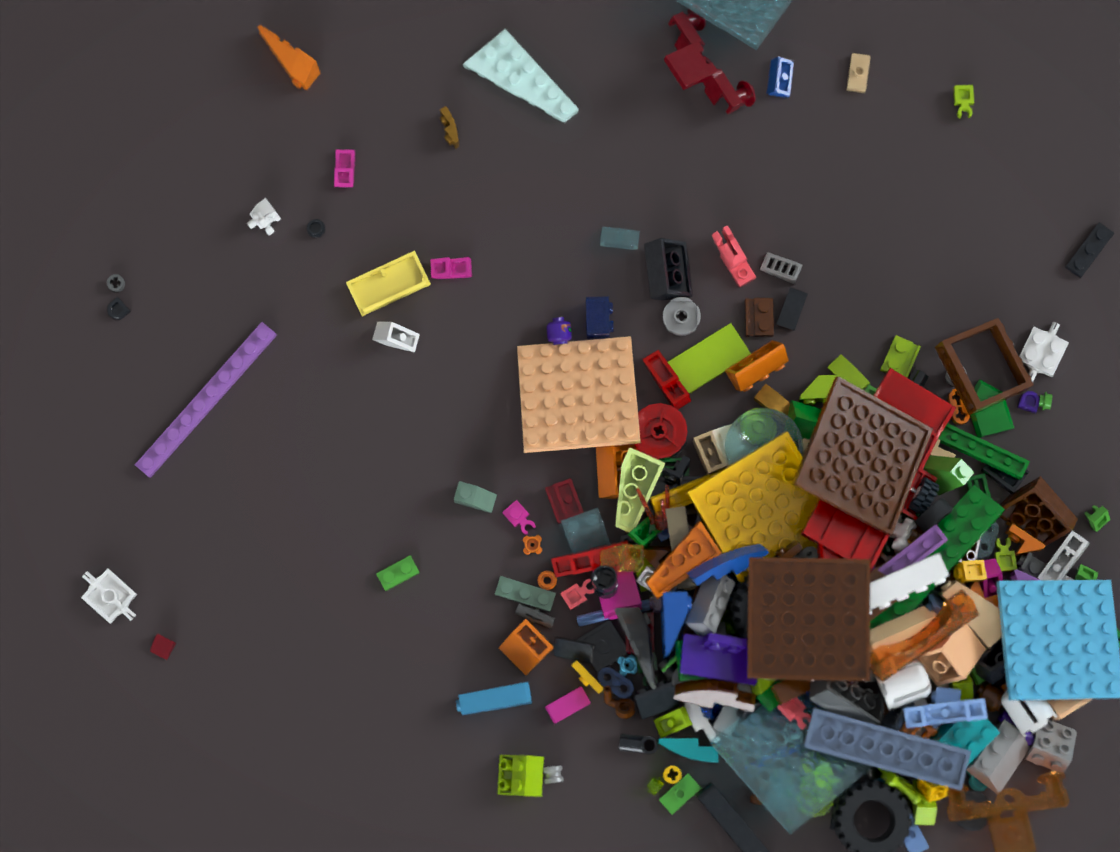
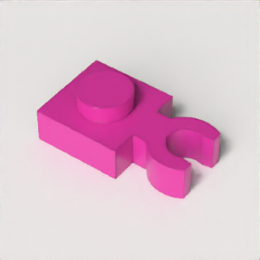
M517 500L502 512L514 527L520 524L521 531L525 535H528V532L525 530L526 525L536 528L533 521L526 519L529 513Z

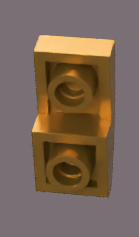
M445 106L440 109V120L446 127L444 138L450 146L453 144L457 149L459 147L457 128L450 111Z
M765 384L754 397V401L766 408L772 417L785 425L790 403L773 388Z

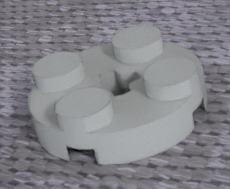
M678 297L671 300L665 306L662 319L668 332L678 336H685L696 330L700 323L701 313L699 307L692 300ZM680 312L687 316L683 321L676 318V315H679Z

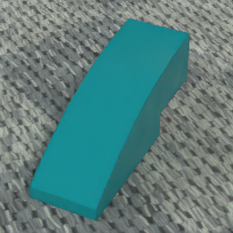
M698 738L658 739L660 745L680 756L701 762L719 763L718 746H698Z

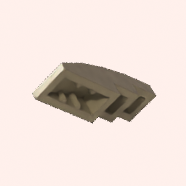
M685 506L666 509L672 551L689 533ZM689 577L677 585V589L697 587Z

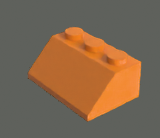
M772 340L726 369L725 372L735 389L740 392H746L753 387L752 384L767 379L769 373L784 368V364L789 361L783 343Z
M634 444L596 447L599 498L618 499L621 466L629 448L637 450Z

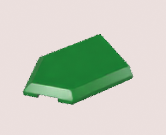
M980 379L974 388L980 401L1002 393V391ZM1006 400L970 415L978 438L1015 429Z

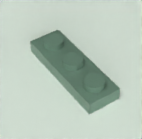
M500 576L495 591L496 596L551 612L556 596L554 592Z

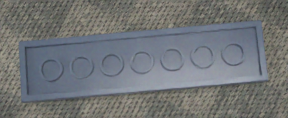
M813 708L804 743L805 748L962 790L971 751L816 708Z

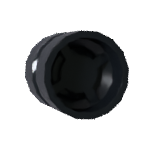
M607 565L599 566L593 571L592 583L595 594L604 599L613 597L618 591L616 571Z

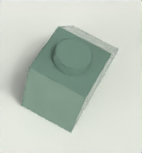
M459 481L454 502L492 513L497 494Z

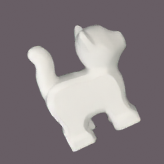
M901 515L893 535H889V537L895 538L891 546L895 554L901 552L909 545L907 539L910 537L911 531L916 528L914 521L907 517L901 524Z

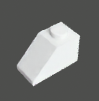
M377 322L372 340L386 346L415 352L420 334L393 322Z

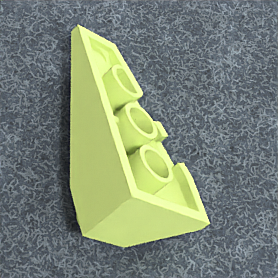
M629 448L621 466L616 527L630 532L638 525L665 462Z

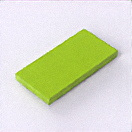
M730 323L668 361V363L690 394L723 374L726 369L751 353Z

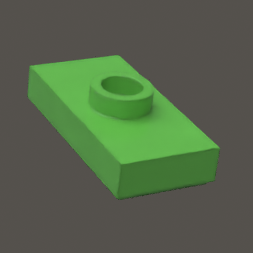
M686 774L659 801L671 814H674L701 787L689 774Z

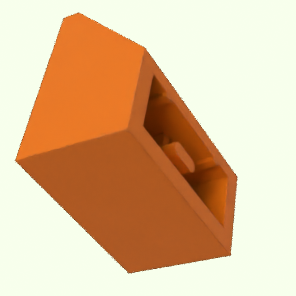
M525 619L502 643L499 649L527 676L554 647Z

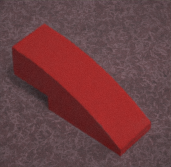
M659 350L642 359L671 406L678 410L691 402L690 394L679 381V377Z

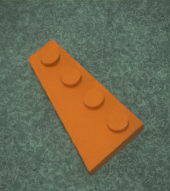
M701 521L691 529L645 581L657 599L664 592H668L689 577L687 572L722 554Z

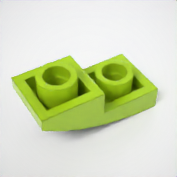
M842 354L828 366L829 371L834 375H838V377L862 390L870 384L862 373Z

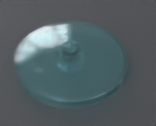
M758 408L742 414L733 422L726 436L725 454L729 465L785 431L789 433L802 455L803 440L797 425L790 417L774 409Z

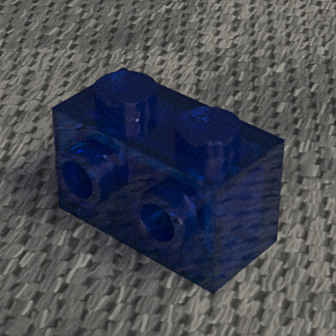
M586 297L587 339L610 338V332H614L613 321L609 320V314H613V302H609V297Z

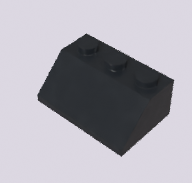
M659 238L645 243L651 299L672 300L678 297H693L686 242Z

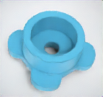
M634 655L618 658L617 662L620 665L619 673L625 676L627 673L635 674L637 672V662Z

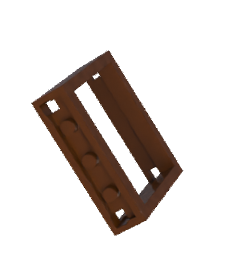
M999 318L945 339L934 347L969 415L1025 392L1033 386L1031 376L1026 372L1023 361L1014 349V344L1009 339L1005 327ZM990 329L1018 386L980 401L952 344Z

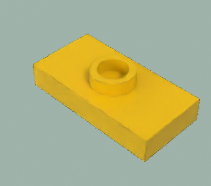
M578 661L571 665L581 675L578 679L586 687L590 684L598 694L604 690L603 686Z

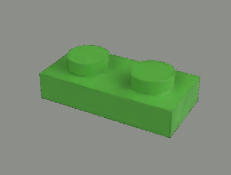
M410 555L376 574L384 590L387 591L420 572Z

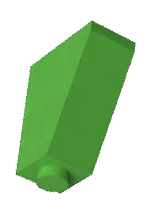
M930 455L923 468L937 477L935 483L939 485L938 496L964 486L974 474L973 470L961 458Z

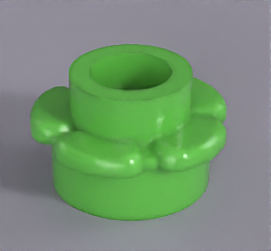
M1045 392L1044 395H1040L1039 406L1042 407V410H1050L1052 394Z

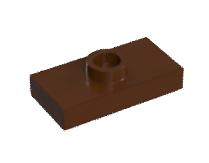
M793 541L787 547L778 549L774 553L775 556L773 558H792L803 547L799 542Z

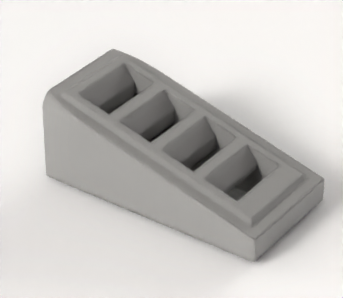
M767 252L760 270L795 284L803 265ZM770 259L774 260L771 268H768L767 265ZM777 262L781 263L778 271L774 270ZM784 265L788 266L785 273H782ZM791 268L795 269L792 276L788 275Z

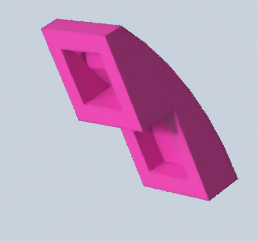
M336 150L334 187H353L355 150Z
M470 257L431 259L432 279L472 277Z
M581 686L545 706L553 723L556 724L590 705L591 702Z

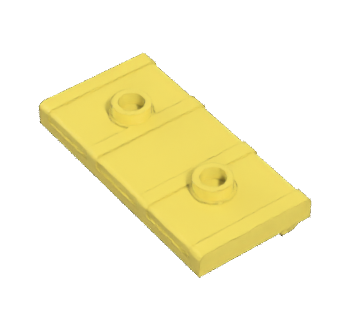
M415 251L346 282L362 317L431 285Z

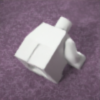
M265 198L256 204L250 212V216L253 219L247 224L251 229L256 225L260 229L266 228L267 234L271 235L274 232L271 223L274 221L278 222L281 218Z

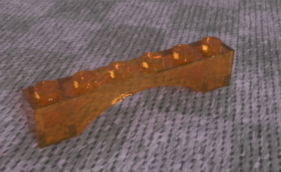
M962 589L944 602L935 618L917 634L898 643L880 645L870 652L871 671L882 682L887 680L979 616L974 600Z

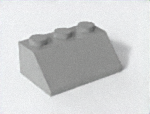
M727 575L719 580L711 576L702 582L686 620V624L698 636L704 637L708 633H716L735 585Z
M1006 720L996 725L995 728L1000 733L969 764L966 770L996 794L1001 792L1030 749L1021 732Z

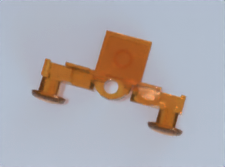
M1051 771L1040 775L1037 778V783L1045 784L1046 791L1040 792L1039 795L1025 797L1021 791L1015 788L1003 789L997 794L994 805L990 801L975 803L974 800L966 801L965 792L969 790L966 784H963L962 790L948 787L946 797H948L949 804L946 809L949 822L987 817L994 852H1036L1028 812L1067 807L1070 801L1067 789H1064L1062 781L1066 778V774L1061 771ZM1004 795H1012L1015 801L1013 803L1006 802ZM1015 809L1013 812L1014 817H1000L1003 810Z

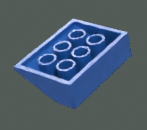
M664 592L660 599L663 659L668 657L686 615L692 608L691 597H687V592Z

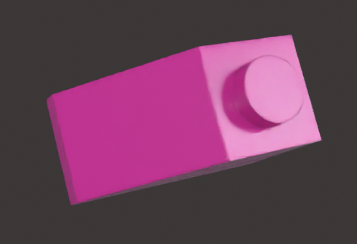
M995 558L984 560L987 579L979 581L984 598L997 595L996 582L1003 581L1002 571Z

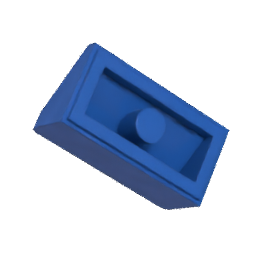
M782 57L771 60L767 88L768 95L790 97L793 61Z

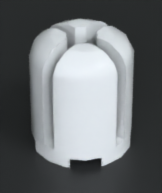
M910 660L875 674L889 710L926 698L931 692V683L923 664L918 660Z
M1007 691L1001 698L1002 705L1024 738L1027 731L1031 730L1034 733L1047 725L1048 718L1054 716L1055 719L1058 717L1047 700H1024L1037 720L1035 721L1022 700L1008 701Z

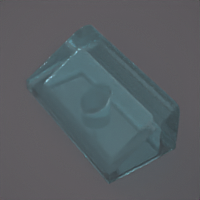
M602 227L600 246L638 250L640 231Z

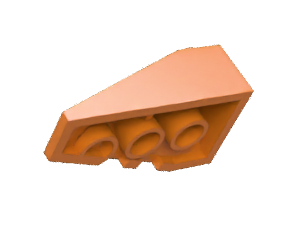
M259 25L260 35L292 79L291 82L296 87H303L307 90L320 75L316 60L297 47L294 49L286 40L280 42V38L276 34Z

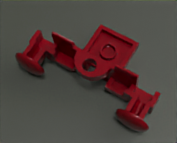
M690 5L687 14L680 12L672 16L668 24L669 26L676 24L681 31V35L674 44L677 51L666 55L663 60L682 89L685 90L702 82L705 86L704 91L713 105H716L721 97L725 98L729 104L726 110L727 114L738 110L742 105L748 107L754 105L756 94L749 82L745 80L739 81L737 90H735L723 71L716 69L708 57L701 55L705 44L696 30L702 31L705 28L706 18L703 10L697 5Z

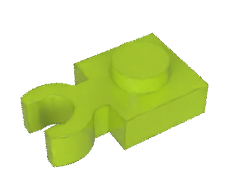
M954 85V106H960L957 111V117L961 118L962 111H966L968 118L972 116V109L969 105L974 104L973 85Z
M999 538L996 539L995 546L999 552L994 553V558L1001 571L1010 572L1017 570L1015 551H1009L1011 545L1010 538L1005 539V546L1000 544Z

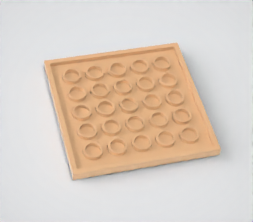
M631 336L571 341L568 344L557 345L548 343L517 346L524 453L640 443Z

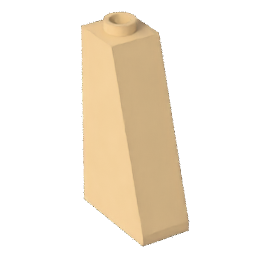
M947 581L941 586L942 591L938 594L960 619L966 621L984 647L990 648L1002 637L998 607L958 581Z
M922 606L871 629L870 654L873 660L883 670L887 669L941 629L937 622L939 620L937 614L933 610L929 611L925 606Z

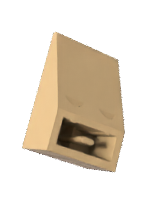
M739 422L694 437L692 441L706 475L724 469L758 449L757 446L748 443L742 437L739 430Z

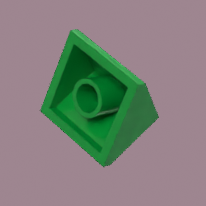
M791 400L784 432L787 431L792 440L797 442L804 438L809 440L822 409Z

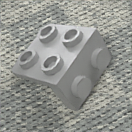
M1049 720L1047 725L1036 731L1034 743L1027 752L1025 760L1063 774L1072 761L1077 732L1074 729Z

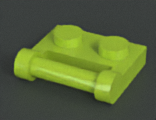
M877 768L883 774L881 777L886 783L908 796L912 803L918 804L922 800V794L899 774Z

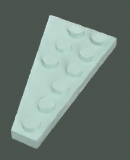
M506 29L463 64L465 68L475 71L481 77L491 80L497 86L519 98L525 99L531 105L541 108L564 123L579 110Z

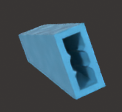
M528 682L459 695V700H456L457 711H461L462 715L532 704Z

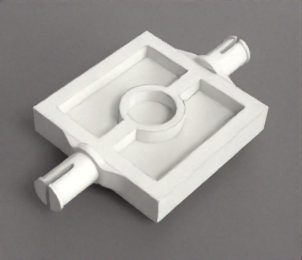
M1052 322L1049 331L1033 327L1019 356L1023 361V365L1030 369L1028 374L1032 375V382H1034L1037 373L1053 377L1069 342L1056 335L1060 327L1057 323L1055 329H1053L1056 322Z
M107 568L97 578L93 577L88 571L85 573L86 575L82 576L90 586L81 598L110 624L122 613L130 621L136 616L128 607L137 594L110 569Z

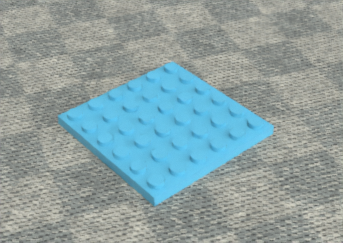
M1111 580L996 582L1008 701L1120 698V653Z

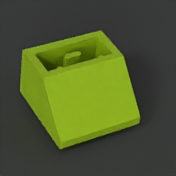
M500 755L497 795L542 797L544 757Z

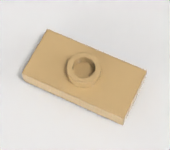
M852 53L847 83L848 91L866 92L870 64L869 55Z

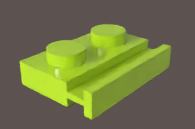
M896 335L880 371L887 373L889 368L908 378L921 346Z

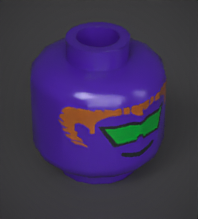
M564 317L552 318L553 322L547 324L548 341L553 342V345L568 344L567 341L572 339L571 323L564 321Z

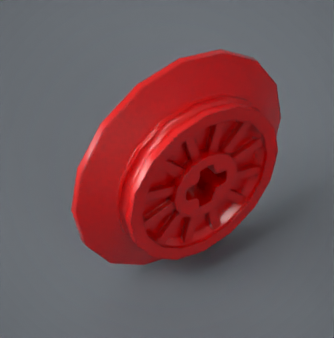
M657 403L648 405L638 412L640 443L634 444L638 451L656 459L668 458L679 452L686 442L688 433L686 420L680 411L671 405ZM662 428L664 434L656 436L655 430Z

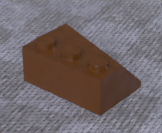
M1041 476L1016 490L1013 494H1010L1000 504L1005 509L1000 518L1005 520L1008 526L1016 525L1046 546L1073 531L1078 520Z

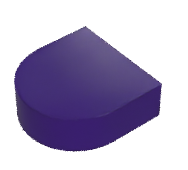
M1033 391L1025 392L1021 395L1017 408L1037 413L1040 402L1038 394Z

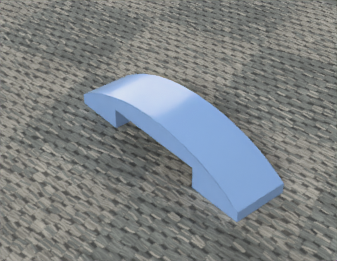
M984 698L904 708L906 728L987 719Z

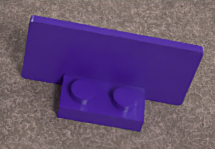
M708 633L704 637L689 634L683 635L679 670L681 674L752 686L757 684V679L748 678L747 639Z

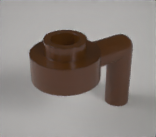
M604 687L605 703L615 708L618 717L622 719L631 718L635 714L634 702L628 698L617 701L612 698L611 687Z

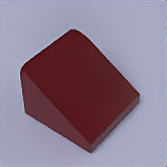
M157 633L150 652L168 660L176 643Z

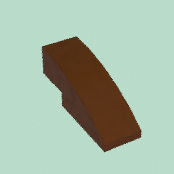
M786 679L773 685L771 689L779 705H782L809 692L811 682L815 680Z

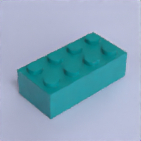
M988 719L943 723L938 728V733L934 737L931 736L929 740L971 751L969 765L1000 732Z

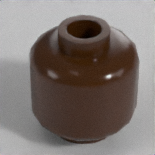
M990 683L986 686L982 685L978 689L976 695L979 696L978 699H985L987 711L991 713L999 712L1003 707L1001 698L1005 692Z

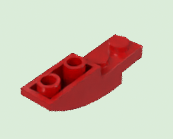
M626 540L553 557L551 561L556 578L592 571L603 565L611 566L632 560L629 542Z

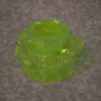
M653 778L647 785L649 788L648 793L651 792L655 796L664 786L661 778Z

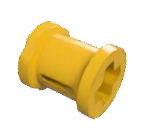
M669 766L663 772V778L670 784L677 783L681 779V771L676 766ZM669 769L677 772V776H675L673 781L670 777L667 778V774L670 773Z

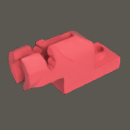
M725 226L722 231L727 241L725 244L722 243V237L718 231L712 234V238L721 253V259L740 288L756 279V276L747 263V257L730 228Z

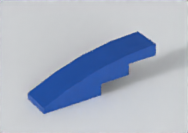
M761 544L741 547L716 556L687 572V574L698 586L711 576L719 580L730 571L738 575L749 567V557L763 558L769 552Z

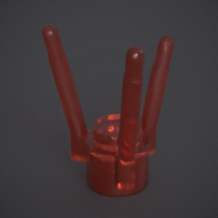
M669 485L665 486V503L664 499L660 500L661 511L656 512L654 517L640 489L637 488L636 492L650 519V524H655L656 530L668 529L666 509L670 508Z

